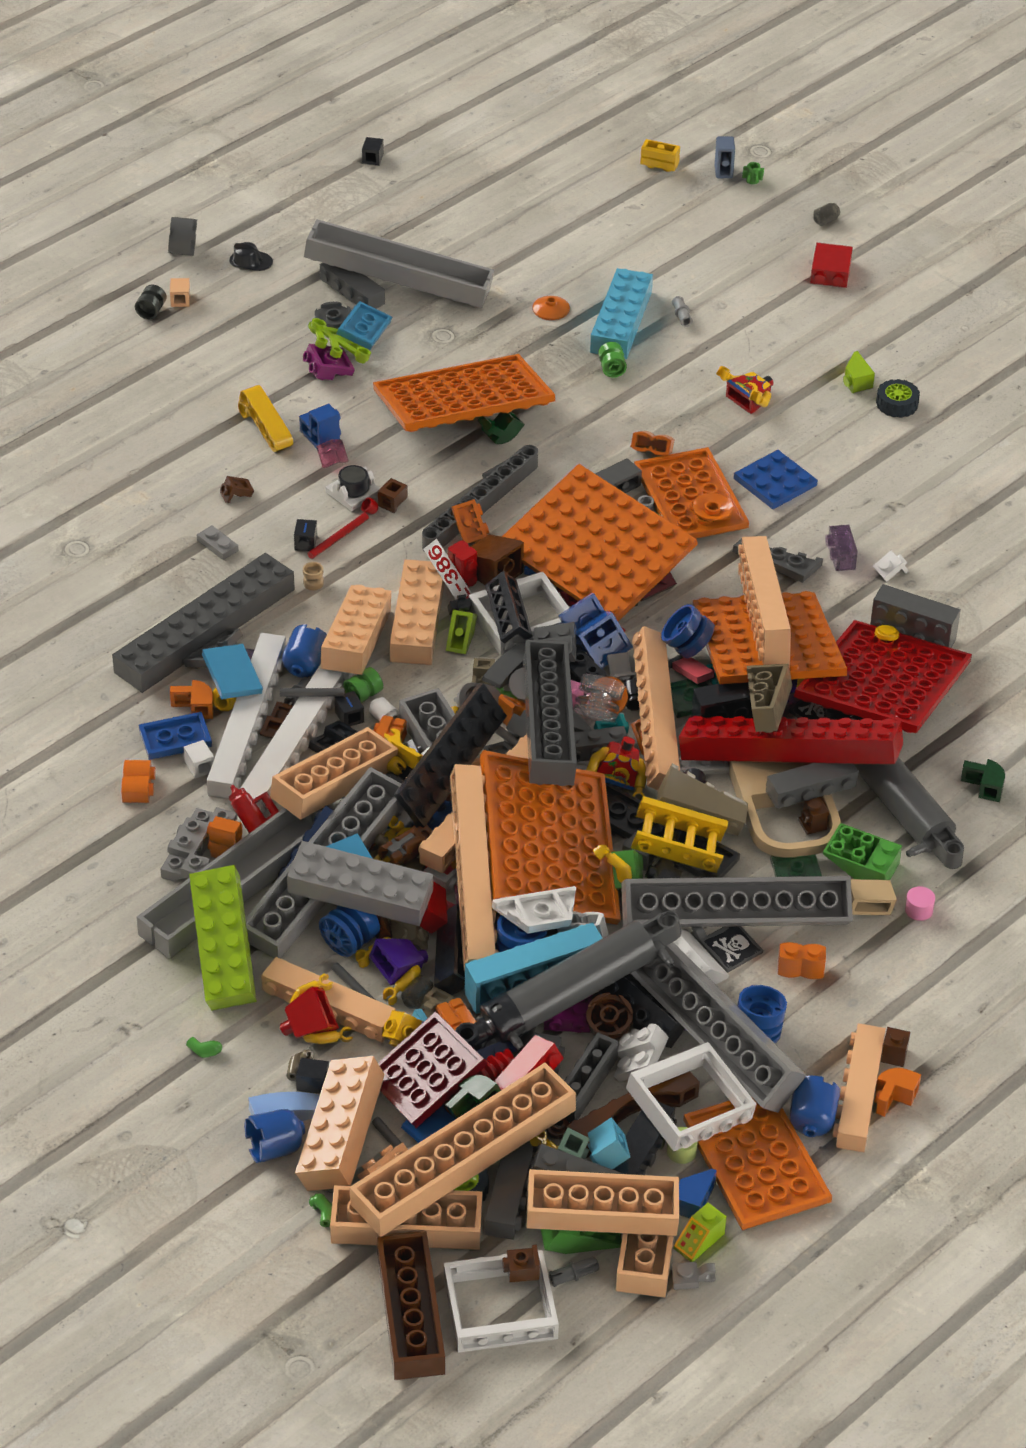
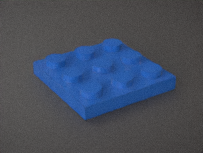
M776 450L736 471L733 478L771 509H775L816 487L818 482L814 476L780 450Z

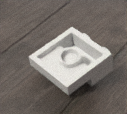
M649 1024L647 1028L645 1027L641 1030L633 1029L631 1033L623 1035L618 1046V1056L621 1060L617 1064L618 1067L614 1077L619 1082L629 1079L630 1073L657 1063L669 1038L658 1025Z

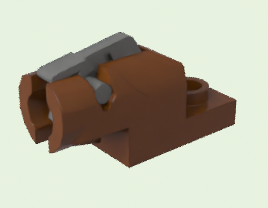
M428 825L423 828L421 826L418 828L415 826L411 827L379 847L378 854L380 859L382 860L388 856L390 858L388 863L398 865L403 862L404 865L420 855L418 849L421 842L426 840L433 831Z

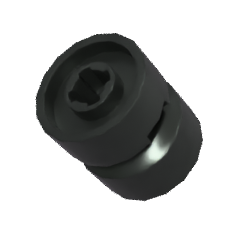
M151 284L146 286L135 303L136 313L144 319H154L167 299L165 291L158 285Z

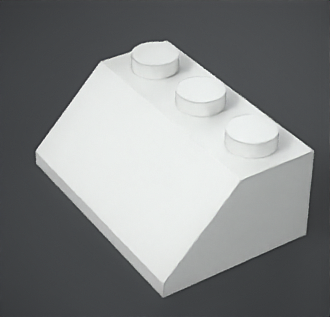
M681 929V936L674 943L715 984L728 979L729 975L695 937L689 931Z

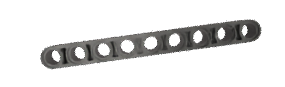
M525 445L452 506L475 499L476 504H480L482 512L485 513L537 469L538 448L534 445ZM451 507L423 529L422 549L435 539L438 540L443 548L460 534Z

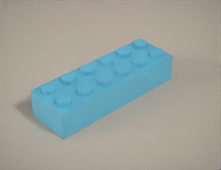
M616 269L591 333L590 353L598 354V350L603 344L617 342L623 349L625 359L628 358L652 294L653 274Z
M592 922L543 939H537L534 942L516 946L500 953H494L493 955L473 960L465 964V995L476 1014L481 1013L480 1006L503 992L506 993L603 938Z

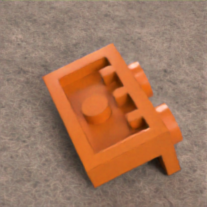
M475 499L451 507L461 538L467 544L477 542L489 534L486 522L483 523L481 515H483L480 504H476Z

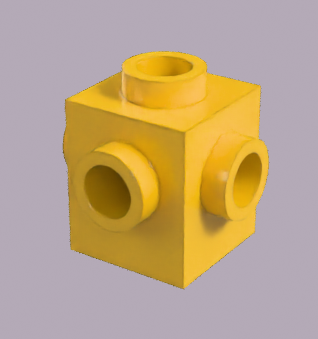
M392 1010L389 1019L384 1025L382 1037L390 1040L388 1044L396 1047L418 1028L423 1021L405 1012Z

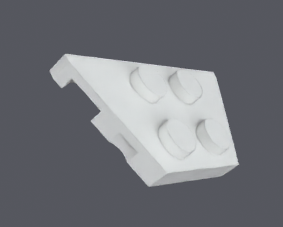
M572 886L493 899L492 908L526 933L569 927L572 922L576 887Z

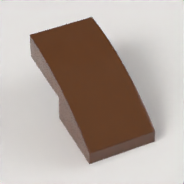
M277 701L271 716L267 715L259 733L260 736L273 739L293 706Z

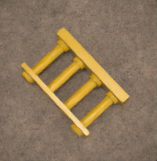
M643 796L636 817L644 819L642 831L637 830L631 848L717 873L724 855L715 853L716 842H721L728 827V821ZM653 822L665 825L664 838L651 834ZM674 828L687 832L685 844L672 841ZM695 834L708 838L706 850L694 847Z

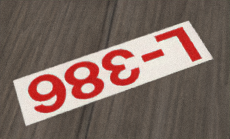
M435 539L423 549L454 598L457 599V595L466 594V598H469L472 592L438 540Z

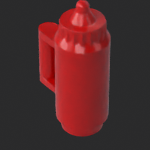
M231 785L232 794L229 796L231 806L249 834L279 812L267 792L253 799L244 788L238 789L235 785ZM261 800L271 814L267 818L264 817L256 804Z

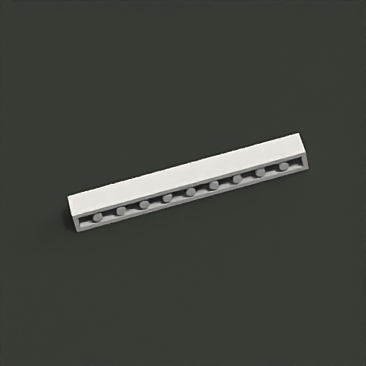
M268 633L260 634L251 663L263 687L262 694L237 697L207 778V793L209 796L229 799V796L232 794L231 785H235L238 789L241 787V776L246 774V762L251 760L252 745L257 743V731L262 729V717L267 715L268 701H272L273 687L277 686L279 680L278 673L283 670L282 657L286 647V636Z
M320 664L305 688H343L344 681L352 677L353 673L321 669ZM334 697L298 698L241 787L250 793L253 799L264 792H267L270 796L272 776L299 762L300 755L303 751L307 750L310 739L316 736L318 727L321 723H324L329 709H333L335 705ZM261 800L256 804L264 814L267 808Z

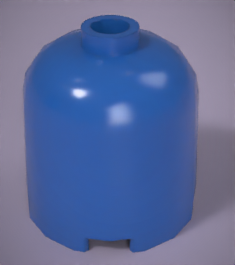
M307 624L298 625L293 629L282 657L286 670L299 678L312 677L321 664V646L327 636L326 632L318 627L315 630L306 628Z
M806 1076L791 1098L790 1122L795 1130L807 1137L827 1134L835 1123L840 1099L839 1086L835 1082L832 1085L824 1082V1077Z
M279 1109L254 1114L245 1119V1138L251 1139L253 1148L249 1149V1152L256 1163L297 1152L302 1144L305 1125L302 1120L299 1121L298 1117L291 1110Z

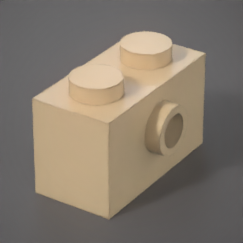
M851 879L853 915H891L897 899L890 880Z

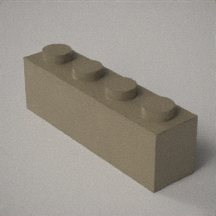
M789 664L747 666L756 732L763 731L765 733L777 731L792 689Z
M672 763L658 789L656 800L727 820L728 827L725 832L738 836L746 823L748 803L726 791L719 792L709 782L704 784L695 779L696 775L690 772L685 774L678 770L679 766Z

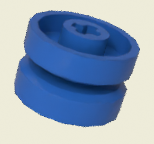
M687 604L679 608L668 619L662 630L661 638L667 645L674 647L679 655L688 659L698 654L707 645L713 635L715 625L709 618L701 615L697 608Z
M500 915L497 921L495 949L500 953L516 946L534 942L537 939L546 938L547 930L526 933L507 918Z

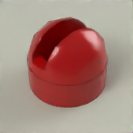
M367 497L362 502L361 510L370 515L375 514L378 511V503L371 497Z

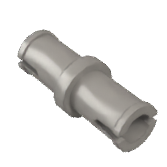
M676 296L672 300L675 315L680 319L682 326L688 327L693 322L689 314L690 309L685 305L682 297Z

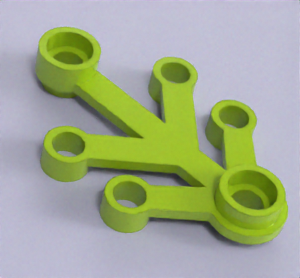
M313 318L309 322L308 328L317 337L315 342L317 347L326 348L328 340L324 336L329 338L332 347L330 355L332 357H341L343 352L340 348L341 346L354 354L357 362L365 364L369 360L371 351L338 335V329L327 327L326 322L319 318Z

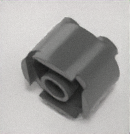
M171 217L168 253L194 256L197 219Z

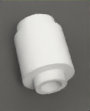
M384 697L376 698L370 703L369 713L377 721L380 722L384 715L391 716L394 719L400 718L398 710Z

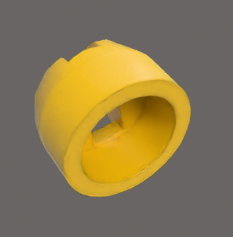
M394 756L388 762L387 770L395 775L403 774L402 770H406V763L399 756Z

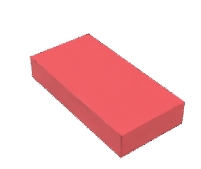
M692 657L672 662V668L696 684L714 678V670Z

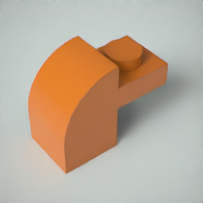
M192 680V686H170L171 707H191V714L202 712L204 719H213V694L211 688L206 683Z
M891 1068L882 1072L878 1076L876 1084V1096L874 1099V1103H877L876 1114L885 1117L893 1100L911 1106L920 1087L921 1074L904 1068Z

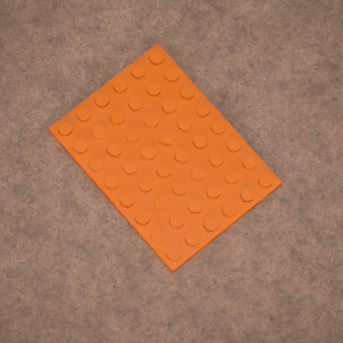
M520 354L373 382L374 391L404 430L409 432H415L419 428L424 427L434 428L444 423L454 424L459 420L469 421L479 416L489 417L499 412L509 413L519 408L528 409L534 405L544 406L548 405L549 402L555 401L554 392Z
M581 464L574 467L502 536L524 542V558L522 561L525 566L536 573L544 572L552 584L577 601L594 593L603 609L612 612L618 622L698 545L696 538Z
M815 592L781 593L791 628L789 668L791 679L847 676V667ZM744 595L732 598L722 596L716 599L704 597L699 600H693V606L700 611L701 615L709 618L715 625L713 635L706 647L719 684L749 682L747 666L763 665V662L758 659L756 641H754L753 631L751 630V622L749 621V612H747V603H745Z
M483 750L480 754L482 775L485 776L483 794H486L484 810L487 813L486 832H488L487 847L489 851L492 901L493 899L575 886L576 893L573 911L580 913L600 912L604 914L606 923L617 925L621 921L618 890L615 889L613 866L607 862L608 858L606 856L600 860L593 852L599 845H606L610 853L613 852L605 774L576 768L574 786L538 785L529 783L527 758Z

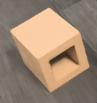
M171 278V307H190L189 278Z

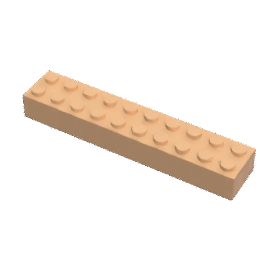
M767 536L742 537V544L738 545V555L740 557L738 575H740V583L742 584L745 603H747V612H749L751 630L753 631L754 641H756L759 661L762 660L763 665L789 664L790 668L791 628Z
M543 1063L350 1186L351 1206L380 1237L576 1111V1092L546 1063Z

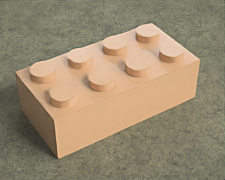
M623 1233L617 1269L616 1291L666 1298L674 1236Z

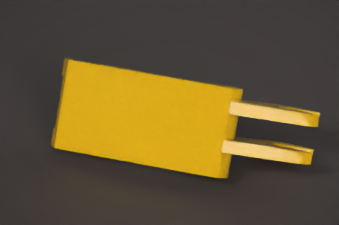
M391 729V732L395 734L393 736L384 733V738L398 748V756L405 761L407 766L414 769L423 755L417 753L415 749L402 744L398 729Z

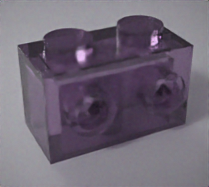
M829 526V534L825 536V542L829 548L830 559L833 561L835 571L856 570L858 551L850 526Z

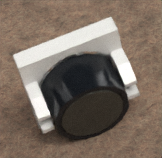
M349 465L339 471L338 480L326 486V493L352 512L359 508L367 497L372 499L378 497L380 487L375 484L373 473L371 470L367 472L366 466Z

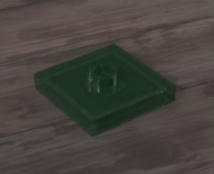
M686 679L670 683L673 711L676 717L680 718L691 715L693 688L708 686L706 681L696 684L692 680Z
M816 854L791 858L770 856L775 877L822 876Z

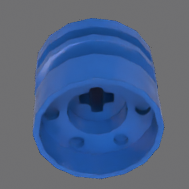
M338 905L336 909L331 910L328 915L320 919L319 930L327 945L334 952L343 957H350L357 950L361 949L363 944L368 943L379 934L380 923L374 914Z
M751 985L744 988L739 994L737 1006L776 1044L781 1036L787 1008L785 996L778 990L764 985Z

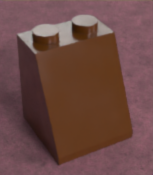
M489 534L470 546L477 551L478 564L476 575L477 580L483 585L487 584L503 570L514 579L523 573L524 542L521 540Z

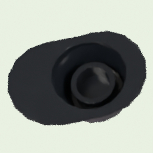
M243 242L235 243L234 253L230 256L229 262L234 267L262 271L272 266L273 259L270 255L259 251L254 243Z

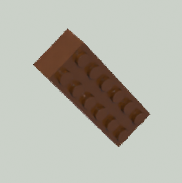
M427 1231L378 1236L377 1256L394 1380L445 1375V1351Z

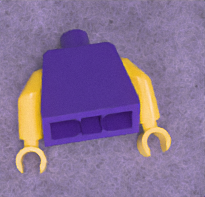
M384 937L376 939L375 943L368 947L369 950H358L355 958L359 967L365 968L370 963V957L390 985L395 984L394 988L387 987L383 990V999L385 1000L388 996H391L388 999V1004L394 1005L397 1002V993L399 991L403 992L421 974L423 964L428 962V953L426 950H417L408 939Z

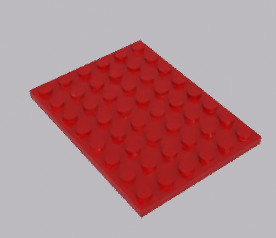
M854 620L836 641L847 667V676L805 678L795 689L794 697L804 702L816 703L824 708L836 709L844 714L856 715L863 719H894L895 721H901L904 732L916 734L969 665L972 654L899 633L898 639L894 641L882 640L875 636L877 626Z

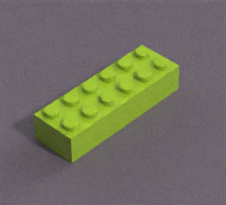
M230 865L189 874L207 1005L211 1011L257 1002L241 881L236 867Z

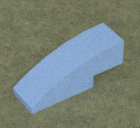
M276 1092L248 1098L249 1111L251 1115L279 1109H288L298 1117L299 1121H305L313 1118L319 1095L307 1092Z

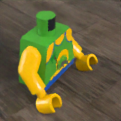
M599 845L593 850L598 859L601 860L605 856L608 858L607 862L613 866L615 889L622 892L621 883L625 879H643L642 855L635 850L613 851L610 853L606 845Z

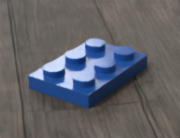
M202 712L139 724V732L149 760L184 753V746L201 740L205 741L208 748L212 747V740Z

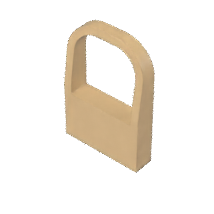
M730 761L729 776L736 797L748 803L746 825L754 844L761 851L783 858L823 853L841 823L831 794L821 796L829 811L828 826L830 832L816 840L795 843L775 841L764 833L756 809L775 807L766 792L767 776L812 763Z

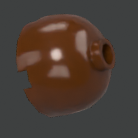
M603 993L590 1001L586 1012V1022L594 1035L598 1032L618 1040L629 1032L633 1022V1010L629 1001L623 996Z

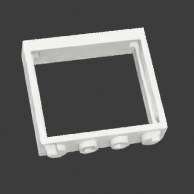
M544 572L517 579L522 599L543 593L558 615L569 608ZM499 585L495 586L493 590L497 591ZM487 590L469 595L472 604L469 610L470 613L477 614V623L500 656L520 642L525 644V639L518 634L505 644L500 640L497 626L487 610L492 609ZM504 597L500 598L497 605H501ZM560 618L530 627L532 635H534V628L562 624Z
M709 1042L630 1073L626 1085L628 1092L673 1151L688 1148L693 1143L707 1140L721 1131L727 1132L738 1124L748 1123L753 1118L757 1105ZM703 1066L735 1109L679 1131L648 1088Z
M538 1250L540 1261V1279L538 1283L546 1317L462 1329L454 1283L508 1276V1273L503 1272L502 1258L507 1257V1254L444 1263V1282L458 1353L558 1339L559 1323L543 1250Z

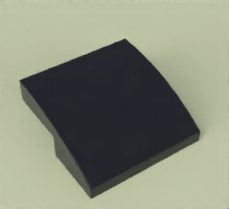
M338 720L325 726L324 734L310 740L308 748L319 753L358 731Z

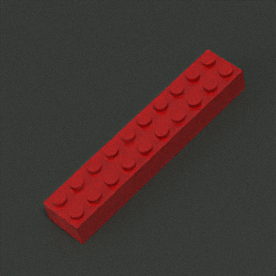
M702 716L689 717L679 735L681 760L895 764L903 746L901 721H895L894 719L872 720L864 718L862 720H851L850 718H842L840 720H830L829 718L808 719L800 717L797 719H787L782 717L777 731L765 733L763 731L756 732L753 718H744L742 716L734 718H724L722 716L703 718Z

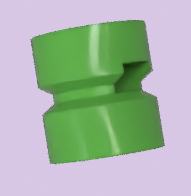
M617 342L603 344L598 350L603 373L611 378L621 376L627 369L621 345Z
M367 667L362 675L357 674V676L354 675L345 680L343 688L345 693L355 691L362 703L383 690V681L375 669Z

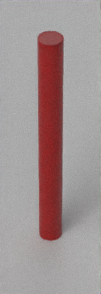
M364 512L307 553L310 559L315 558L369 519L368 514Z

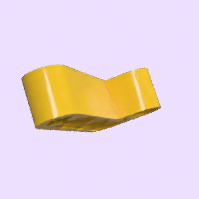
M256 385L240 391L238 409L243 418L251 416L271 450L277 452L292 446V435L260 385Z

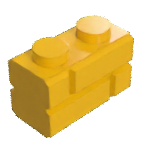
M646 139L641 148L640 164L646 165L648 168H661L666 172L675 171L680 160V146Z

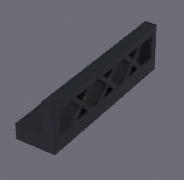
M503 570L485 584L500 640L505 644L517 634L523 639L529 640L533 635L517 580ZM500 583L497 591H494L493 588ZM504 597L501 605H497L500 598ZM504 611H508L505 619H501ZM508 625H512V629L505 633Z

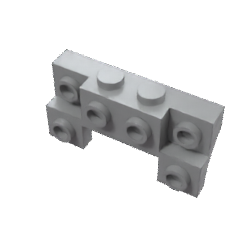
M217 807L214 812L196 808L191 818L187 817L184 823L179 825L174 840H170L167 848L169 855L160 869L161 878L173 882L182 878H190L189 874L196 873L209 864L210 859L202 857L208 848L210 840L207 834L209 822H213L215 816L236 821L237 813Z

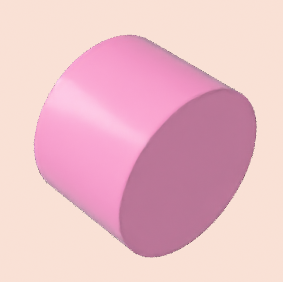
M918 886L910 889L906 898V914L918 921L929 919L934 910L935 894L926 887Z

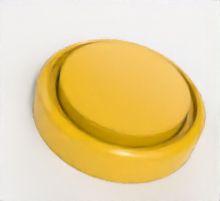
M881 625L875 629V636L882 640L894 641L898 639L899 631L893 626Z

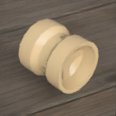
M318 562L306 563L303 566L304 587L313 591L321 589L324 585L323 566Z

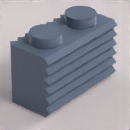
M718 136L716 138L714 164L716 178H733L735 160L734 137Z

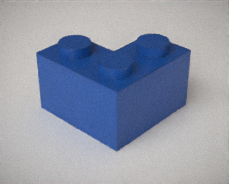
M328 403L299 416L300 432L319 452L340 444V413Z

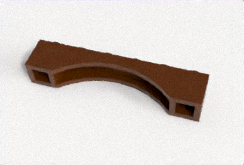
M689 1071L649 1087L648 1090L658 1102L670 1107H681L699 1097L700 1081ZM628 1092L617 1099H612L605 1106L592 1110L588 1115L579 1120L572 1121L566 1126V1130L570 1128L588 1137V1132L611 1117L618 1124L642 1109ZM590 1149L586 1158H588L592 1154Z

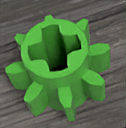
M750 162L747 166H743L742 178H746L747 183L757 184L759 180H763L764 168H760L759 163Z

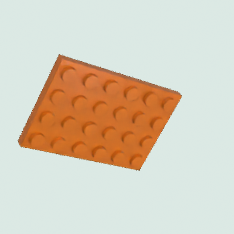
M709 447L634 461V464L642 470L641 483L648 496L654 499L657 513L694 538L749 528V520ZM718 493L726 496L732 502L733 509L732 513L723 520L708 521L701 519L693 512L692 504L699 495Z
M726 1101L684 1114L683 1121L686 1127L690 1128L733 1110L735 1107L730 1101ZM757 1102L753 1118L748 1123L738 1124L727 1132L721 1131L707 1140H700L697 1146L709 1170H717L716 1183L742 1230L832 1202V1195L784 1109L781 1108L777 1113L762 1108Z

